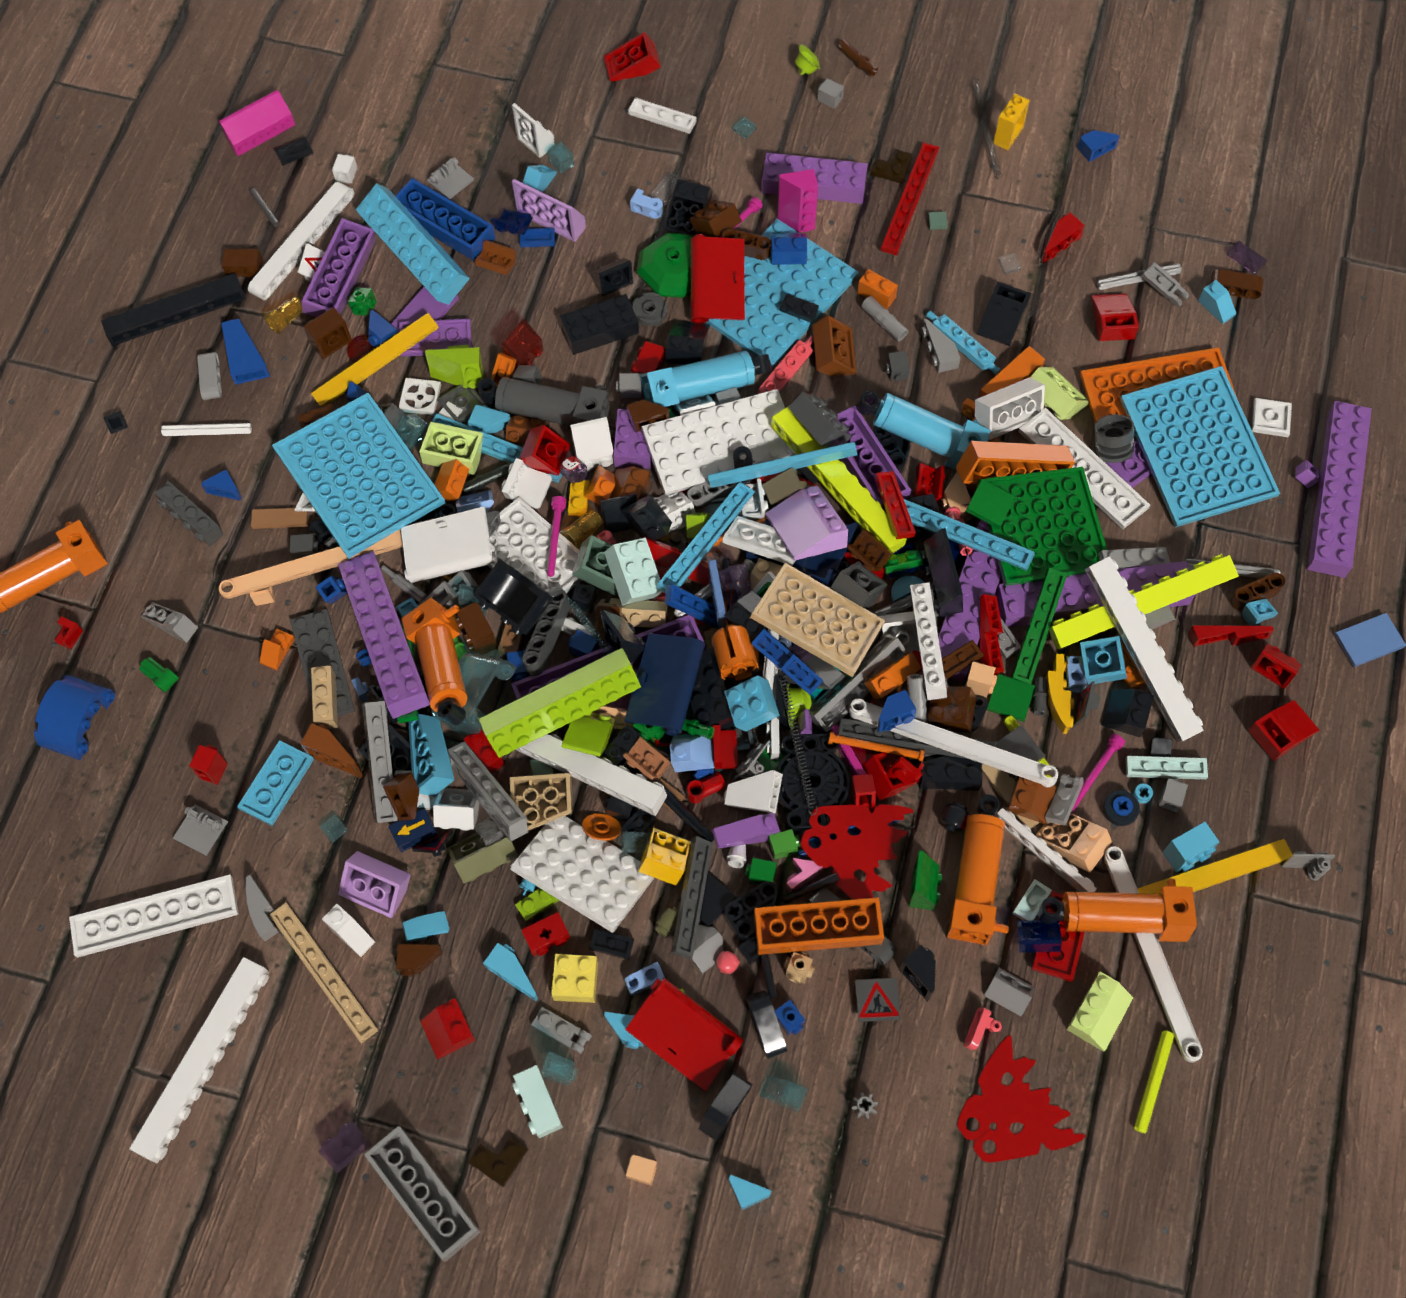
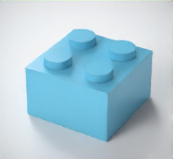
M1119 636L1080 643L1088 685L1092 681H1094V684L1127 679Z
M756 676L724 691L736 728L748 731L780 716L769 680Z
M1204 822L1172 840L1162 853L1176 873L1180 870L1186 872L1194 867V864L1199 860L1203 862L1210 858L1211 854L1216 851L1215 847L1219 844V840L1208 824Z

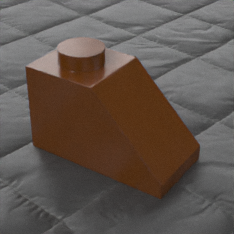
M641 400L627 405V415L635 433L641 431V427L644 425L669 419L668 408Z
M412 773L397 774L383 788L398 820H414L416 818L420 790Z
M398 944L396 970L405 977L420 974L442 954V949L439 945Z

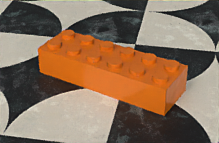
M971 441L959 460L956 469L963 484H977L979 479L1072 468L1075 460L1068 446Z
M879 898L754 909L758 955L881 945L884 941Z

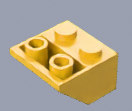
M653 828L638 872L676 886L685 871L691 841Z

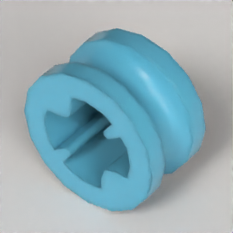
M1139 784L1134 790L1133 795L1139 803L1144 804L1152 798L1153 790L1147 784ZM1145 790L1147 792L1146 796L1141 797L1140 793Z

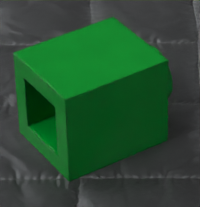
M753 858L752 864H748L746 876H749V883L761 885L767 881L774 882L777 862Z

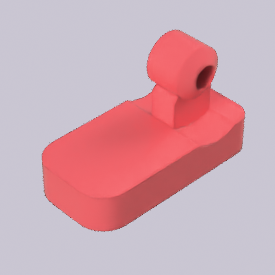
M984 1007L976 1010L964 1041V1047L976 1050L985 1029H988L990 1032L1001 1030V1023L989 1017L992 1013L990 1010Z

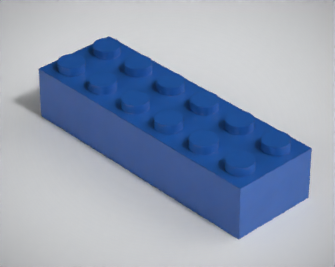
M413 178L395 196L432 237L473 261L483 250V241L493 242L496 238L492 224Z

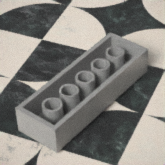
M400 1126L364 1154L443 1261H448L480 1233V1230Z

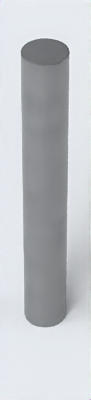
M252 188L250 190L251 195L272 225L278 227L280 225L279 221L258 191Z

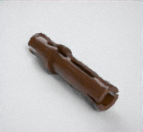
M845 39L839 42L838 48L852 59L858 68L866 71L871 77L877 74L878 68L869 61L868 57L860 54Z

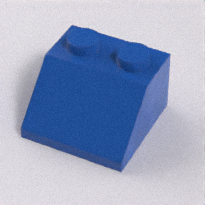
M771 234L772 265L807 264L806 234Z

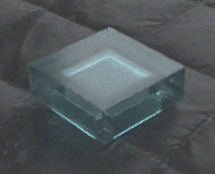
M745 117L733 126V131L745 139L757 129V125Z
M333 815L320 826V829L332 843L348 831L336 815Z

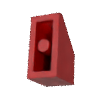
M873 775L852 776L854 805L860 806L862 804V806H867L870 812L873 813L876 804Z

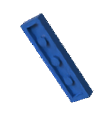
M673 584L666 586L665 604L719 629L714 604Z

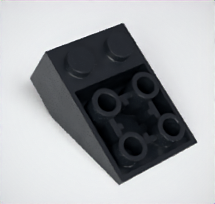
M677 179L664 230L691 235L692 237L697 235L690 218L695 215L696 211L707 207V204L711 201L713 190L708 186Z
M997 282L977 335L1010 346L1027 309L1031 293Z

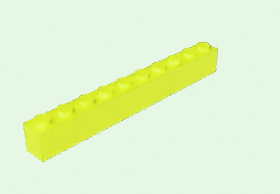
M788 407L772 416L771 428L796 455L826 448L818 443ZM834 460L807 466L848 514L860 524L862 529H867L893 553L905 545L907 538H895L888 515L882 509L881 504L871 497L868 489L860 485L857 477L853 474L851 475L843 462Z
M1220 554L1212 557V562L1208 564L1205 561L1193 565L1195 568L1188 571L1185 568L1176 572L1177 576L1170 578L1169 575L1158 579L1159 583L1153 585L1151 582L1141 586V591L1135 593L1133 589L1129 593L1135 596L1137 600L1136 606L1145 615L1239 577L1231 556L1223 557ZM1099 604L1088 607L1089 612L1082 614L1079 611L1071 614V619L1064 621L1061 618L1052 622L1053 626L1049 628V632L1056 649L1066 647L1115 627L1105 606L1100 607Z

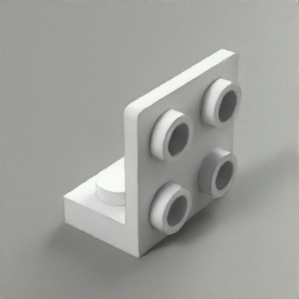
M681 491L669 495L663 494L654 498L672 521L668 533L687 526L686 515L696 513L692 501Z

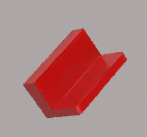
M713 725L715 769L738 768L736 730L721 731V725Z

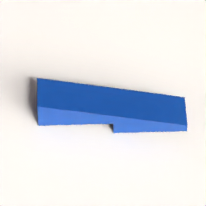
M765 629L751 643L809 695L824 681Z

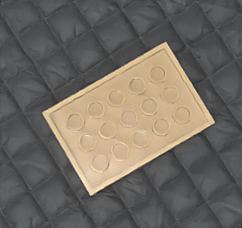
M787 563L783 565L750 617L851 677L854 676L885 622L884 619Z

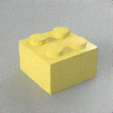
M555 954L552 998L554 1001L595 1003L598 973L597 956Z

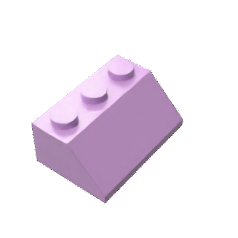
M357 851L345 862L338 895L392 918L407 891L411 874Z

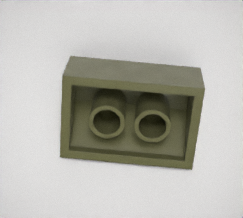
M496 823L446 848L463 884L474 881L484 873L492 872L496 867L509 863L518 856L512 841L510 842Z

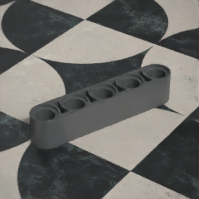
M555 589L550 593L554 598L540 616L523 655V664L531 676H538L544 671L570 610L571 604L563 589Z
M826 887L816 890L807 900L808 904L841 901ZM885 936L881 945L859 946L883 966L898 950Z

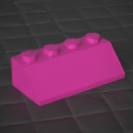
M278 90L219 121L229 146L237 156L295 126L292 114Z
M814 169L779 174L777 219L797 232L815 230L818 183Z

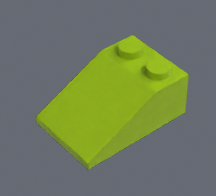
M479 347L425 350L432 378L456 386L462 385L465 389L467 387L478 388V383L484 379V369Z
M590 712L580 719L572 721L561 747L600 757L612 740L616 718H612L611 715L606 713L595 714Z

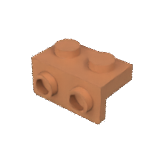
M640 737L631 750L623 755L627 759L626 763L634 769H639L641 775L648 781L659 780L671 764V760L644 737Z

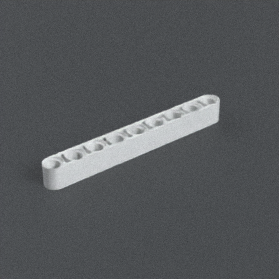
M335 182L251 280L248 286L249 293L262 300H267L302 259L306 243L314 245L351 201L354 190L340 182Z

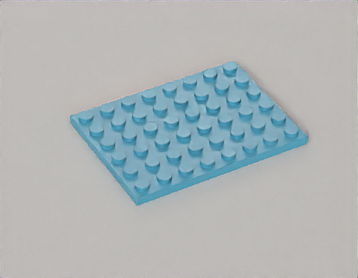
M777 219L761 236L771 240V234L800 233ZM808 238L807 264L772 265L771 253L770 257L766 260L744 256L745 320L709 319L706 323L755 357L769 354L771 368H773L859 277V272ZM786 294L819 305V310L812 323L780 312V306Z
M1223 366L1120 397L1127 417L1134 423L1135 436L1175 527L1280 495L1279 489Z
M369 393L362 395L272 445L274 451L348 559L445 504V499Z

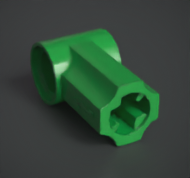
M151 657L144 659L140 663L139 670L150 678L164 693L179 680L170 669L162 667Z

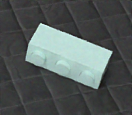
M533 1066L514 1075L515 1082L512 1085L516 1095L521 1094L523 1102L520 1105L524 1115L529 1114L531 1122H528L532 1134H537L539 1138H542L563 1128L538 1066Z

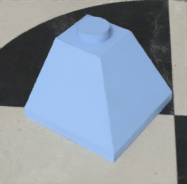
M492 490L463 495L459 497V500H456L458 513L480 507H485L486 513H488L494 504Z
M690 734L673 736L670 744L671 764L675 772L715 768L713 736L711 739Z

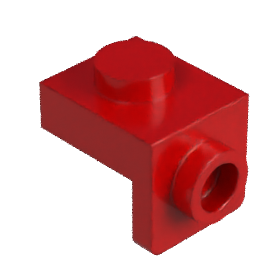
M901 757L890 767L889 771L905 785H908L912 781L917 782L923 774L921 770L924 764L921 762L915 767L904 757Z

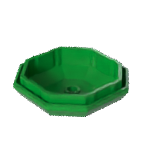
M667 233L640 251L637 274L655 293L663 297L684 298L691 293V238H693L691 235Z

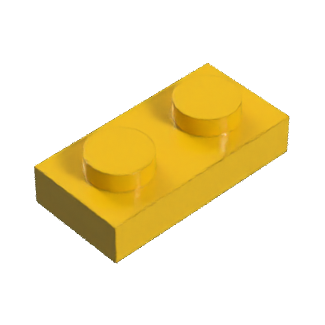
M571 480L568 516H587L588 499L584 496L590 484L589 480Z

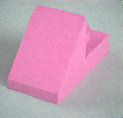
M793 858L792 864L799 874L796 872L787 879L786 889L789 893L798 890L823 872V867L816 865L813 861Z

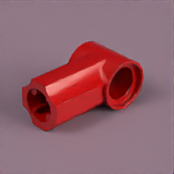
M716 772L701 780L691 781L687 786L686 797L688 801L697 804L703 798L725 789L726 785L722 775ZM697 789L701 793L694 795L691 793V790Z

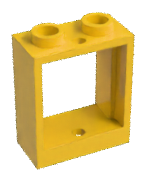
M1017 94L1013 95L999 116L994 138L995 145L1006 150L1010 149L1024 128L1030 100Z

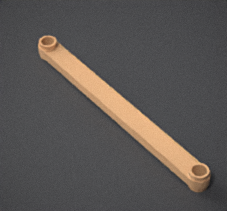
M401 529L349 559L340 547H336L224 580L219 585V592L224 598L231 599L337 567L339 563L374 551L375 555L401 548L403 547ZM227 586L233 587L230 592L226 593L223 591Z

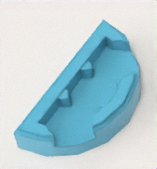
M916 576L899 578L891 589L892 602L894 603L911 595L910 585L925 582Z

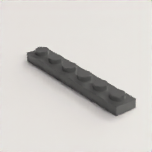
M698 836L693 837L691 840L671 953L687 959L693 958L713 845L712 842Z

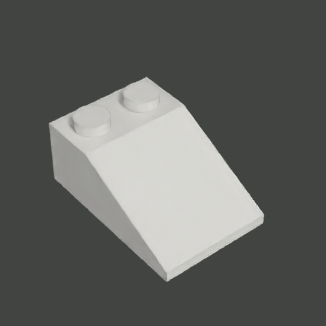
M515 103L512 104L518 140L539 158L555 147L554 135Z
M607 417L570 425L575 456L580 461L579 471H590L593 468H597L598 465L607 467L614 464V452Z

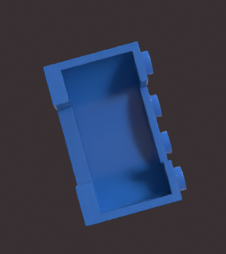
M70 675L63 676L62 681H55L44 695L36 714L35 722L38 723V730H34L36 743L40 747L81 760L82 756L87 753L89 742L83 737L85 731L90 728L91 720L94 714L99 711L100 704L103 708L108 709L115 699L116 692Z

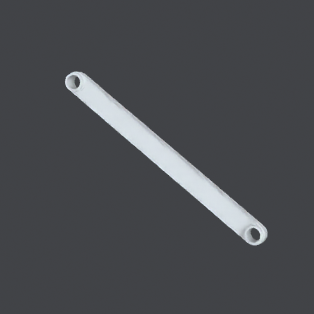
M855 699L850 704L849 713L855 720H861L878 726L883 708L865 702L862 699ZM913 719L908 724L895 726V728L890 730L1037 782L1045 787L1053 786L1058 779V771L1051 765L1036 762Z
M1115 846L1108 848L1103 857L1117 893H1139L1122 850ZM1109 853L1115 854L1118 860L1111 859ZM1133 933L1182 1057L1188 1062H1196L1202 1057V1047L1157 936L1150 933ZM1188 1047L1196 1051V1057L1189 1055Z

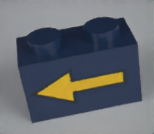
M426 809L417 810L414 820H398L388 826L401 853L438 835Z

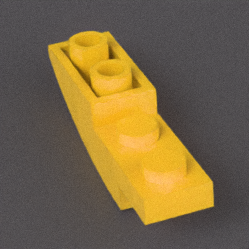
M1056 654L1053 660V671H1048L1045 677L1047 680V702L1058 728L1062 734H1067L1069 728L1073 727L1074 718L1070 716V711L1074 707V698H1071V691L1066 690L1067 680L1064 679V673L1067 671V661H1064V654Z

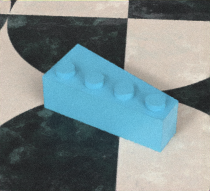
M418 714L419 720L409 722L412 775L420 790L419 794L435 796L455 779L439 718Z

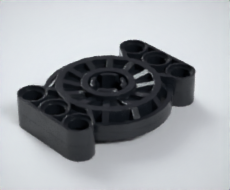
M790 734L786 735L782 740L780 750L785 757L777 768V772L783 774L778 800L783 808L789 812L785 821L786 830L792 829L794 834L804 833L812 828L809 819L816 807H808V805L817 806V808L843 805L847 799L850 790V778L844 763L835 755L839 743H832L833 748H827L824 744L829 742L830 734H798L795 736ZM786 743H791V744H794V743H795V745H799V746H797V747H795V748H793V749H788V748L785 746V744H786ZM805 743L813 744L814 748H807ZM799 763H804V764H801L800 766H807V767L801 768V767H799ZM785 764L784 771L780 772V769ZM801 776H812V779L820 785L806 790L803 788L806 786V783L802 781L804 778H801ZM840 795H844L843 800L839 803ZM820 814L817 818L821 826H827L830 823V817L827 814ZM790 819H797L800 824L792 825Z

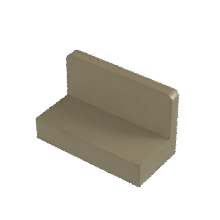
M794 468L786 470L763 484V488L772 505H778L796 492L809 488L806 481H799Z

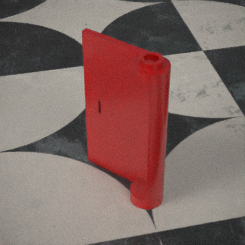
M701 234L691 238L692 322L706 323L709 319L745 320L744 239L705 237Z
M664 977L661 980L657 978L650 987L653 991L625 1030L706 1092L728 1058L733 1056L740 1048L744 1039Z

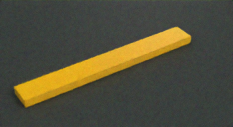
M429 313L425 314L313 391L311 395L320 407L330 404L348 391L350 382L356 385L436 331L439 328L437 323Z
M1282 839L1138 888V892L1159 894L1163 886H1168V879H1175L1176 886L1192 887L1193 892L1287 861L1292 856L1286 840Z

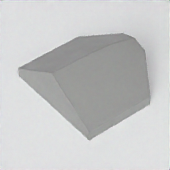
M698 925L693 958H690V960L703 974L716 964L719 954L722 951L724 952L723 939L715 928Z

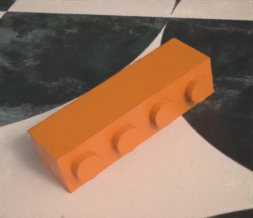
M1028 346L981 389L979 398L1029 377L1031 378L1039 367H1044L1045 358Z

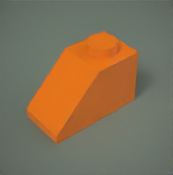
M598 465L584 497L600 506V501L609 499L615 486L614 474Z

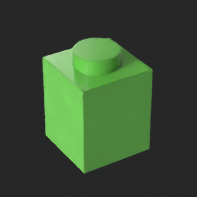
M792 829L769 835V845L774 860L797 854L800 841L798 835H794Z

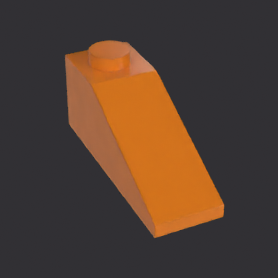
M909 652L865 681L864 684L872 697L879 699L899 687L907 680V676L915 674L922 667L914 654Z

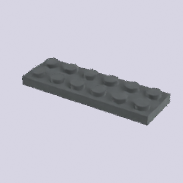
M324 609L290 619L312 706L311 668L331 665L336 674L337 717L355 712L328 610Z

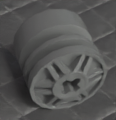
M1118 414L1100 418L1094 426L1096 455L1104 462L1119 463L1128 460L1134 453L1133 421L1129 417Z

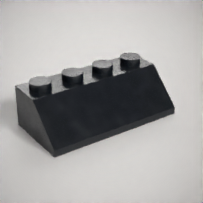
M943 528L924 541V550H921L922 559L927 561L928 565L925 566L927 578L931 577L932 581L930 583L931 594L935 593L936 599H933L936 611L939 610L941 617L963 612V593L946 528Z

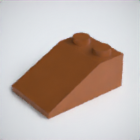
M311 723L300 743L305 752L312 756L314 760L362 778L363 774L356 762L329 731V728L322 724L317 726Z

